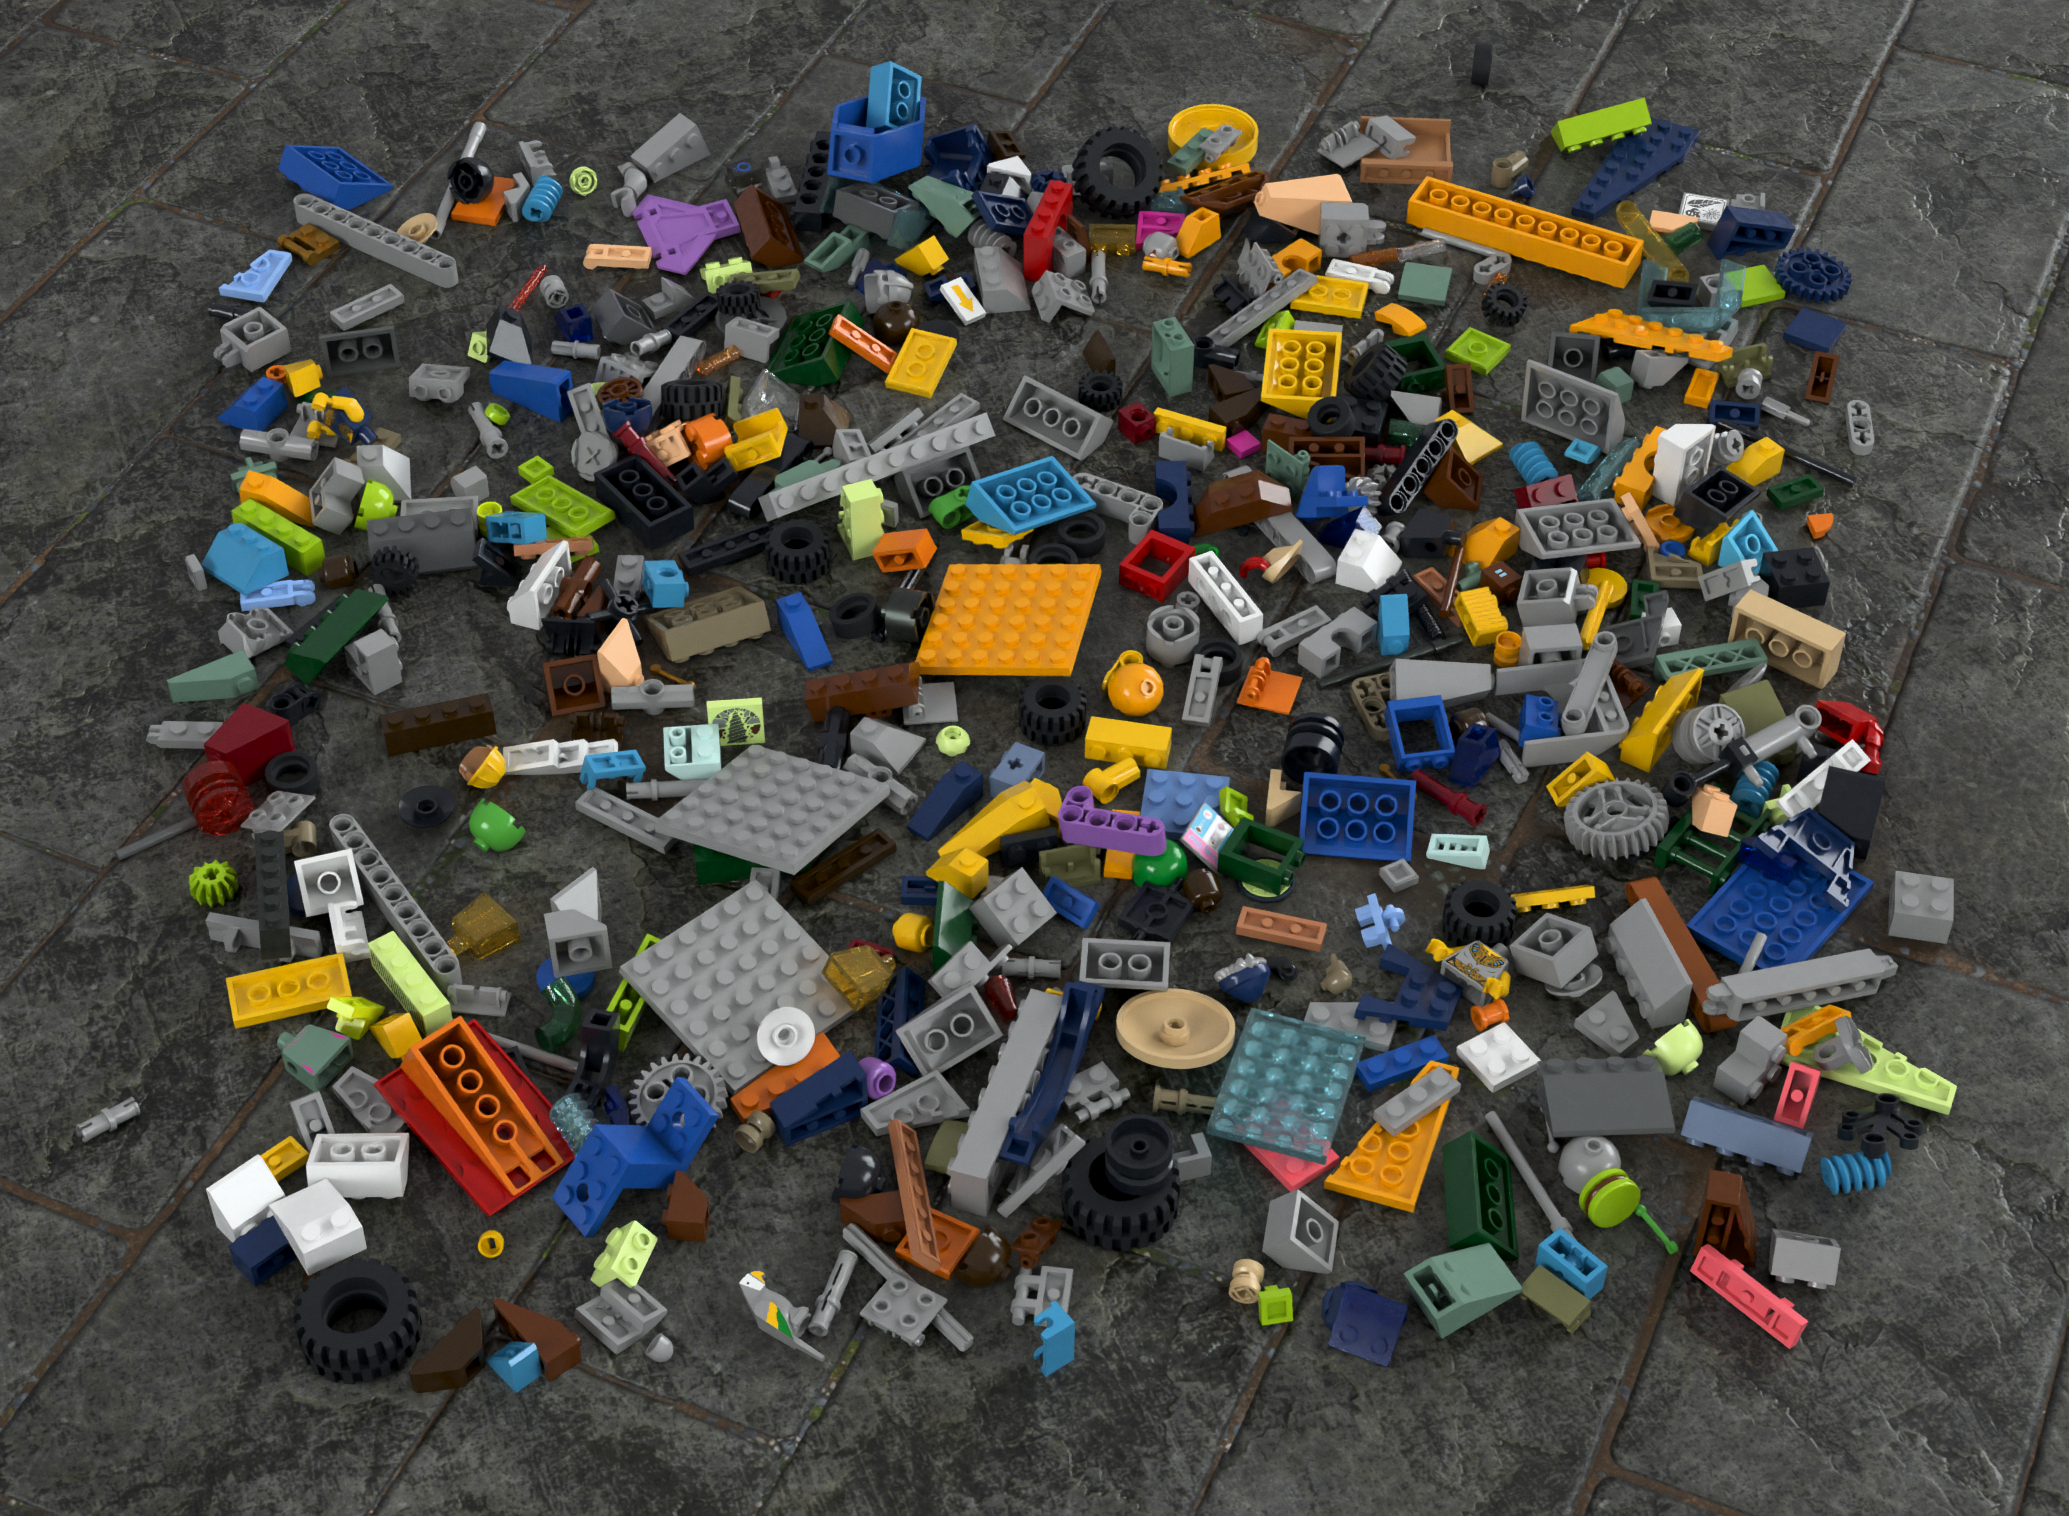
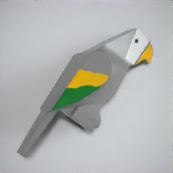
M761 1271L747 1273L739 1282V1286L757 1322L758 1328L795 1350L797 1348L823 1362L825 1359L823 1354L799 1339L808 1329V1325L811 1322L812 1315L808 1312L809 1309L804 1306L795 1308L785 1297L767 1289L763 1280L765 1273Z

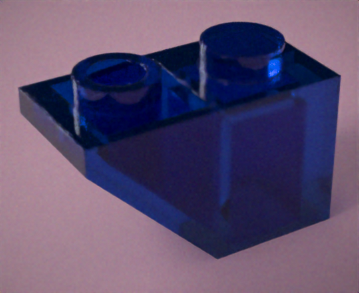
M583 303L560 309L554 314V320L568 342L574 343L575 340H579L580 343H584L594 339L591 316Z
M1472 722L1458 739L1449 773V781L1472 788L1501 754L1496 728Z

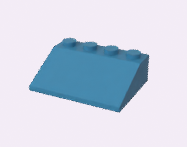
M1053 456L971 482L965 503L979 521L1012 535L1096 507V503Z

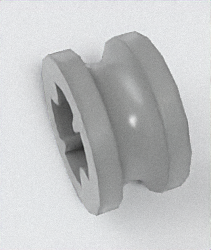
M1185 591L1177 595L1176 609L1182 610V607L1192 610L1195 614L1198 612L1200 598L1197 594Z

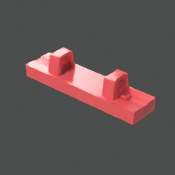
M1710 1244L1701 1247L1690 1272L1787 1348L1794 1347L1808 1323L1804 1317L1792 1309L1794 1304L1785 1297L1779 1299L1742 1270L1744 1265L1736 1259L1729 1260Z

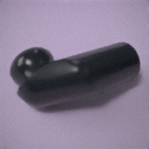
M1263 957L1266 959L1270 971H1273L1282 980L1293 981L1296 979L1298 969L1288 958Z

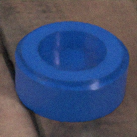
M1670 540L1660 545V555L1668 557L1672 553L1683 559L1685 557L1686 549L1680 542Z

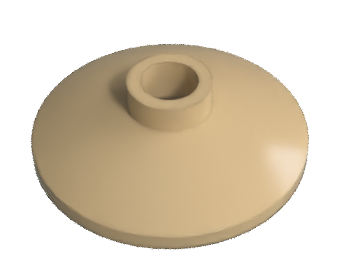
M419 214L402 224L397 233L423 244L436 230L438 221L433 214Z

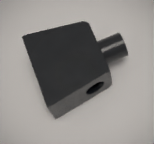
M1419 508L1400 536L1403 555L1406 558H1443L1447 555L1452 545L1463 547L1467 540V534L1465 531L1457 530L1453 516Z

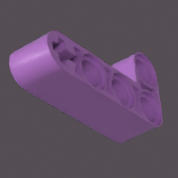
M1086 786L1071 788L1058 812L1061 837L1066 842L1146 856H1158L1166 850L1165 827L1160 819L1094 808L1092 791Z

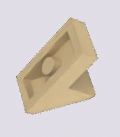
M1271 769L1266 808L1265 825L1271 828L1297 814L1301 809L1302 793L1287 791L1286 782L1281 781L1282 770Z

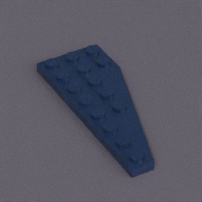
M1650 117L1652 124L1646 129L1647 132L1639 135H1633V132L1625 134V138L1616 142L1573 205L1571 215L1594 221L1609 211L1614 203L1623 202L1628 194H1635L1655 181L1656 176L1660 173H1667L1674 164L1679 165L1684 162L1699 139L1700 131L1689 126L1671 123L1668 120Z

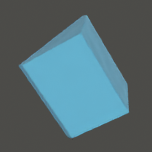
M1753 509L1749 510L1723 537L1718 560L1719 566L1725 567L1739 561L1756 558L1758 565L1751 570L1758 574L1763 553L1778 551Z

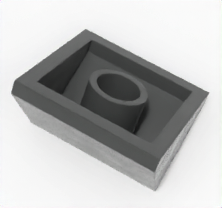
M1551 331L1547 366L1595 384L1600 336Z

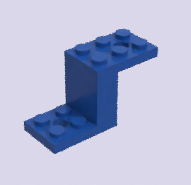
M676 1077L647 1126L595 1124L554 1192L552 1199L585 1237H594L623 1188L668 1189L669 1182L674 1183L676 1170L685 1173L719 1115L685 1077ZM682 1114H684L685 1123L683 1128L680 1123ZM587 1186H588V1196H589L588 1199H586V1197H585V1190H586V1187H587Z

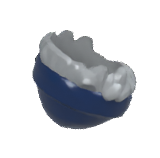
M1248 953L1245 960L1238 958L1235 964L1218 970L1214 974V978L1219 982V987L1224 993L1242 1002L1254 1003L1261 998L1271 971L1266 959L1263 957L1254 958Z

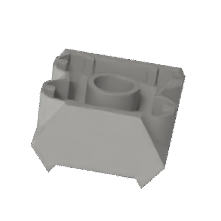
M268 607L264 609H251L250 613L246 615L238 612L229 613L226 623L218 630L220 644H224L233 653L242 650L248 659L281 644L294 633Z

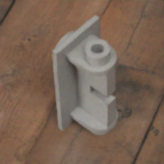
M1225 124L1219 127L1199 145V148L1205 150V161L1208 163L1216 162L1221 152L1224 153L1230 146L1235 145L1236 139L1243 131Z
M1373 329L1365 340L1349 348L1348 354L1341 358V361L1352 366L1367 349L1379 342H1383L1384 332L1381 329Z
M454 983V985H449L447 990V996L451 997L449 1001L451 1012L505 1017L511 998V993L508 990H503L502 987L480 986V989L477 990L472 985Z

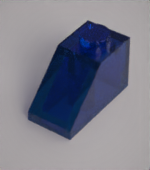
M1363 505L1327 523L1319 540L1323 544L1344 549L1355 529L1380 535L1383 526Z

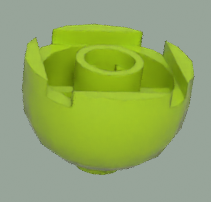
M367 479L354 528L367 531L366 520L395 517L398 506L393 505L394 496L386 485Z

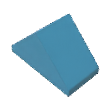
M511 1341L486 1359L488 1365L516 1393L542 1375L538 1348L535 1343Z

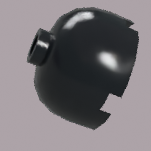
M466 157L454 161L449 167L447 180H450L452 186L449 189L453 196L461 203L475 204L486 199L492 192L494 175L489 165L481 159Z
M852 1143V1147L849 1148L839 1172L838 1184L840 1185L839 1188L834 1187L832 1202L840 1204L839 1198L858 1199L869 1194L882 1193L886 1178L881 1176L882 1164L879 1157L873 1151Z

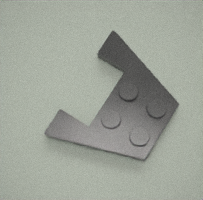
M1667 590L1643 595L1646 617L1602 627L1597 632L1598 634L1602 631H1609L1615 635L1618 644L1615 658L1628 669L1654 663L1669 603ZM1588 609L1577 613L1575 624L1577 625L1579 635L1589 611Z

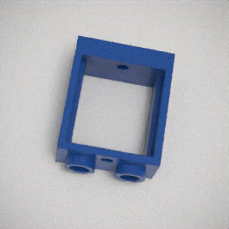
M1441 695L1388 701L1384 717L1397 770L1414 772L1416 769L1431 767L1442 769L1451 765L1455 755V748ZM1433 718L1440 750L1405 754L1397 723Z

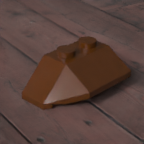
M1254 170L1180 196V201L1195 211L1204 207L1219 214V220L1222 221L1227 219V215L1242 214L1246 212L1247 208L1255 206V196L1261 191L1265 183H1268L1270 178L1269 172Z
M1259 470L1209 483L1193 510V519L1191 521H1194V537L1205 536L1294 511L1290 490Z

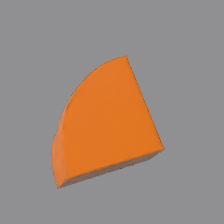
M1832 513L1807 516L1806 523L1814 539L1825 536V533L1830 530L1833 523Z

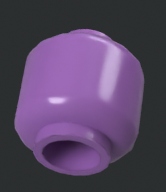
M866 1057L858 1062L867 1076L868 1098L879 1100L893 1091L896 1083V1072L890 1064L875 1057Z

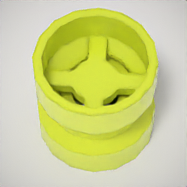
M485 502L477 508L480 533L485 537H488L485 516L502 512V506L496 502Z

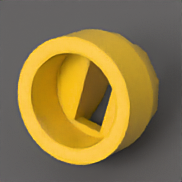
M496 1230L484 1232L478 1242L479 1252L488 1258L500 1255L504 1247V1238ZM490 1238H494L496 1248H491Z

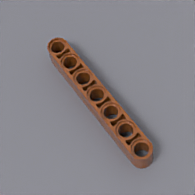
M1652 876L1627 882L1625 893L1630 906L1632 907L1640 899H1647L1690 977L1693 985L1688 1005L1703 1031L1708 1034L1736 1027L1737 1021L1730 1019L1726 1014L1711 1016L1703 1012L1702 1004L1704 1000H1710L1707 998V988L1711 987V985L1720 984L1657 877Z

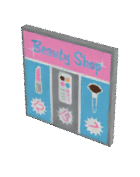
M1204 802L1179 841L1221 877L1223 874L1217 872L1218 853L1234 828Z

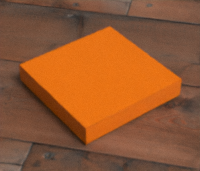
M931 1208L941 1267L932 1272L911 1259L907 1233L895 1249V1257L950 1281L980 1237V1229Z

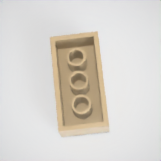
M1750 589L1735 606L1728 643L1756 638L1768 658V665L1823 689L1837 672L1846 633Z

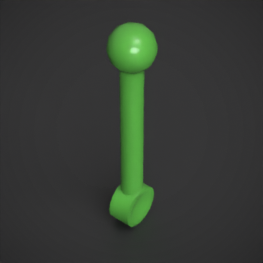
M1639 1204L1634 1210L1635 1214L1643 1217L1664 1242L1667 1251L1671 1255L1678 1252L1677 1244L1668 1239L1646 1213V1207Z

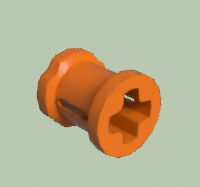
M1500 997L1498 1000L1493 999L1492 1003L1481 1007L1475 1005L1470 1010L1473 1024L1480 1032L1486 1030L1489 1025L1498 1022L1507 1023L1509 1021L1507 1005Z

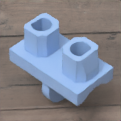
M1374 893L1367 896L1369 904L1355 909L1361 927L1372 923L1375 924L1361 930L1366 947L1369 948L1382 944L1384 950H1386L1388 943L1392 945L1388 928L1393 932L1400 929L1399 926L1405 921V915L1402 909L1394 908L1393 905H1387L1385 907L1386 910L1383 911Z

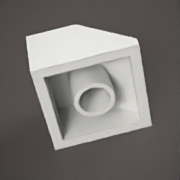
M1355 529L1337 561L1336 584L1367 593L1372 589L1377 590L1386 583V579L1391 575L1396 576L1402 566V561L1380 535Z
M259 1154L206 1189L216 1226L232 1243L238 1237L245 1235L260 1225L266 1218L273 1216L269 1205L286 1197Z

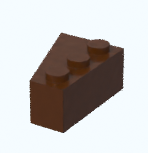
M1289 437V453L1294 456L1301 450L1307 451L1310 455L1309 475L1315 466L1342 465L1345 468V483L1350 482V479L1353 477H1365V437Z

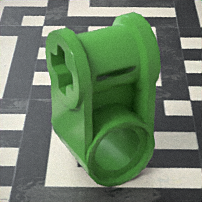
M960 486L954 491L935 498L930 503L929 513L943 528L951 529L975 517L965 505L970 486Z

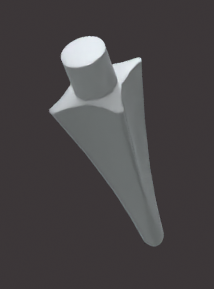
M1249 238L1245 239L1242 252L1237 260L1239 264L1237 275L1243 271L1248 253L1251 251Z

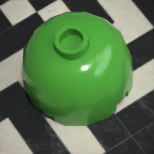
M483 798L474 808L469 819V829L475 837L473 843L485 852L488 849L496 852H505L513 848L525 835L526 830L522 825L517 829L513 825L516 819L490 801L486 806V801Z

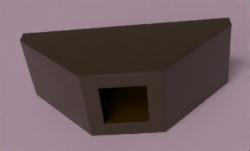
M475 1306L467 1315H463L446 1336L439 1338L434 1347L423 1358L418 1359L409 1371L413 1391L425 1393L464 1388L486 1366L484 1325L481 1310Z

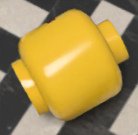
M915 913L903 914L894 923L892 929L897 946L917 953L925 952L933 945L934 923L931 918Z

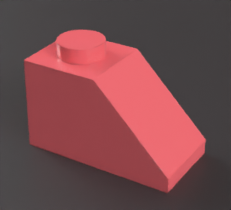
M1795 1061L1790 1063L1774 1116L1775 1121L1804 1129L1823 1070Z

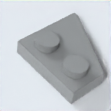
M1613 990L1575 1019L1574 1027L1611 1056L1623 1058L1639 1044L1640 1038L1618 995Z

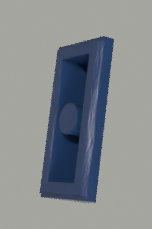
M1711 400L1709 404V424L1718 425L1720 419L1723 418L1737 425L1743 424L1750 428L1758 429L1761 404Z

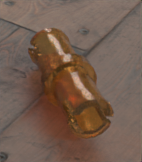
M1396 246L1380 250L1373 248L1369 249V252L1349 255V262L1378 267V264L1398 261Z

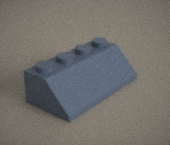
M1695 1096L1690 1101L1680 1135L1687 1137L1686 1142L1692 1145L1704 1147V1144L1707 1143L1716 1146V1152L1731 1157H1734V1153L1747 1156L1745 1161L1758 1166H1764L1765 1162L1777 1166L1776 1171L1794 1176L1795 1172L1801 1173L1814 1133Z

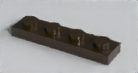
M877 828L791 881V891L809 906L896 852V843L881 829Z

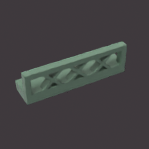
M1751 638L1656 655L1652 675L1656 682L1663 680L1667 682L1672 676L1701 668L1704 670V677L1754 668L1763 662L1767 664L1768 658L1758 640Z

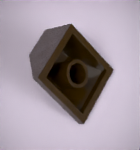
M799 394V436L812 440L814 442V449L832 448L836 429H850V413L825 394Z

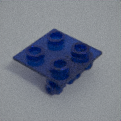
M1347 1284L1328 1345L1389 1367L1401 1327L1405 1325L1408 1314H1406L1408 1305Z

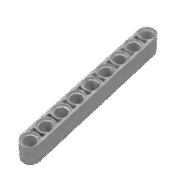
M299 194L293 199L298 223L302 225L310 223L344 244L438 286L450 288L458 283L457 266L453 257L313 195Z
M349 814L334 816L329 823L334 847L337 851L352 848L358 880L430 979L443 993H447L449 985H454V983L462 985V975L457 957L356 820Z

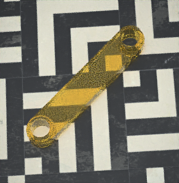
M1629 200L1619 203L1616 209L1618 223L1630 237L1644 240L1642 252L1665 281L1689 283L1690 274L1636 205Z

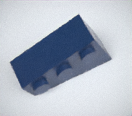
M1726 205L1706 244L1716 259L1721 260L1726 255L1737 254V256H1744L1745 252L1755 250L1761 253L1785 249L1796 229L1784 213Z
M851 1050L769 1102L771 1119L785 1146L788 1147L861 1117L860 1109L868 1105L867 1076Z

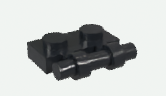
M1401 571L1396 576L1391 575L1387 578L1386 583L1377 590L1372 589L1369 591L1367 597L1360 602L1366 610L1372 605L1376 606L1371 610L1373 618L1378 621L1380 595H1387L1391 591L1394 594H1407L1409 615L1430 600L1428 594L1413 581H1410L1405 586L1401 585L1408 580L1407 575Z

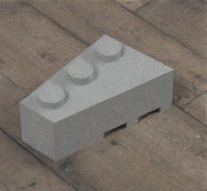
M679 113L630 157L638 170L642 171L645 177L655 183L711 154L697 125Z

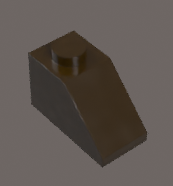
M1215 364L1208 365L1207 384L1218 403L1254 389V385L1249 383L1245 374Z

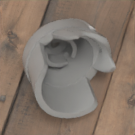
M873 270L874 273L864 275V293L868 315L875 314L879 307L887 302L901 301L907 303L910 300L913 283H910L903 275L896 273L894 270Z

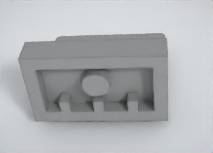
M627 352L625 355L612 353L611 356H602L600 358L594 383L609 382L621 377H631L639 380L642 384L644 378L653 377L659 365L651 361H641L639 356H634L632 353Z

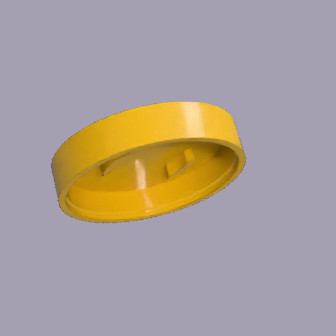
M1220 104L1193 106L1182 110L1170 121L1168 127V149L1173 156L1202 128L1215 132L1225 124L1243 131L1236 139L1235 145L1230 146L1224 153L1221 152L1216 162L1208 163L1204 159L1194 169L1203 170L1211 168V171L1218 170V165L1231 162L1232 166L1245 164L1257 152L1258 126L1247 113L1231 106Z

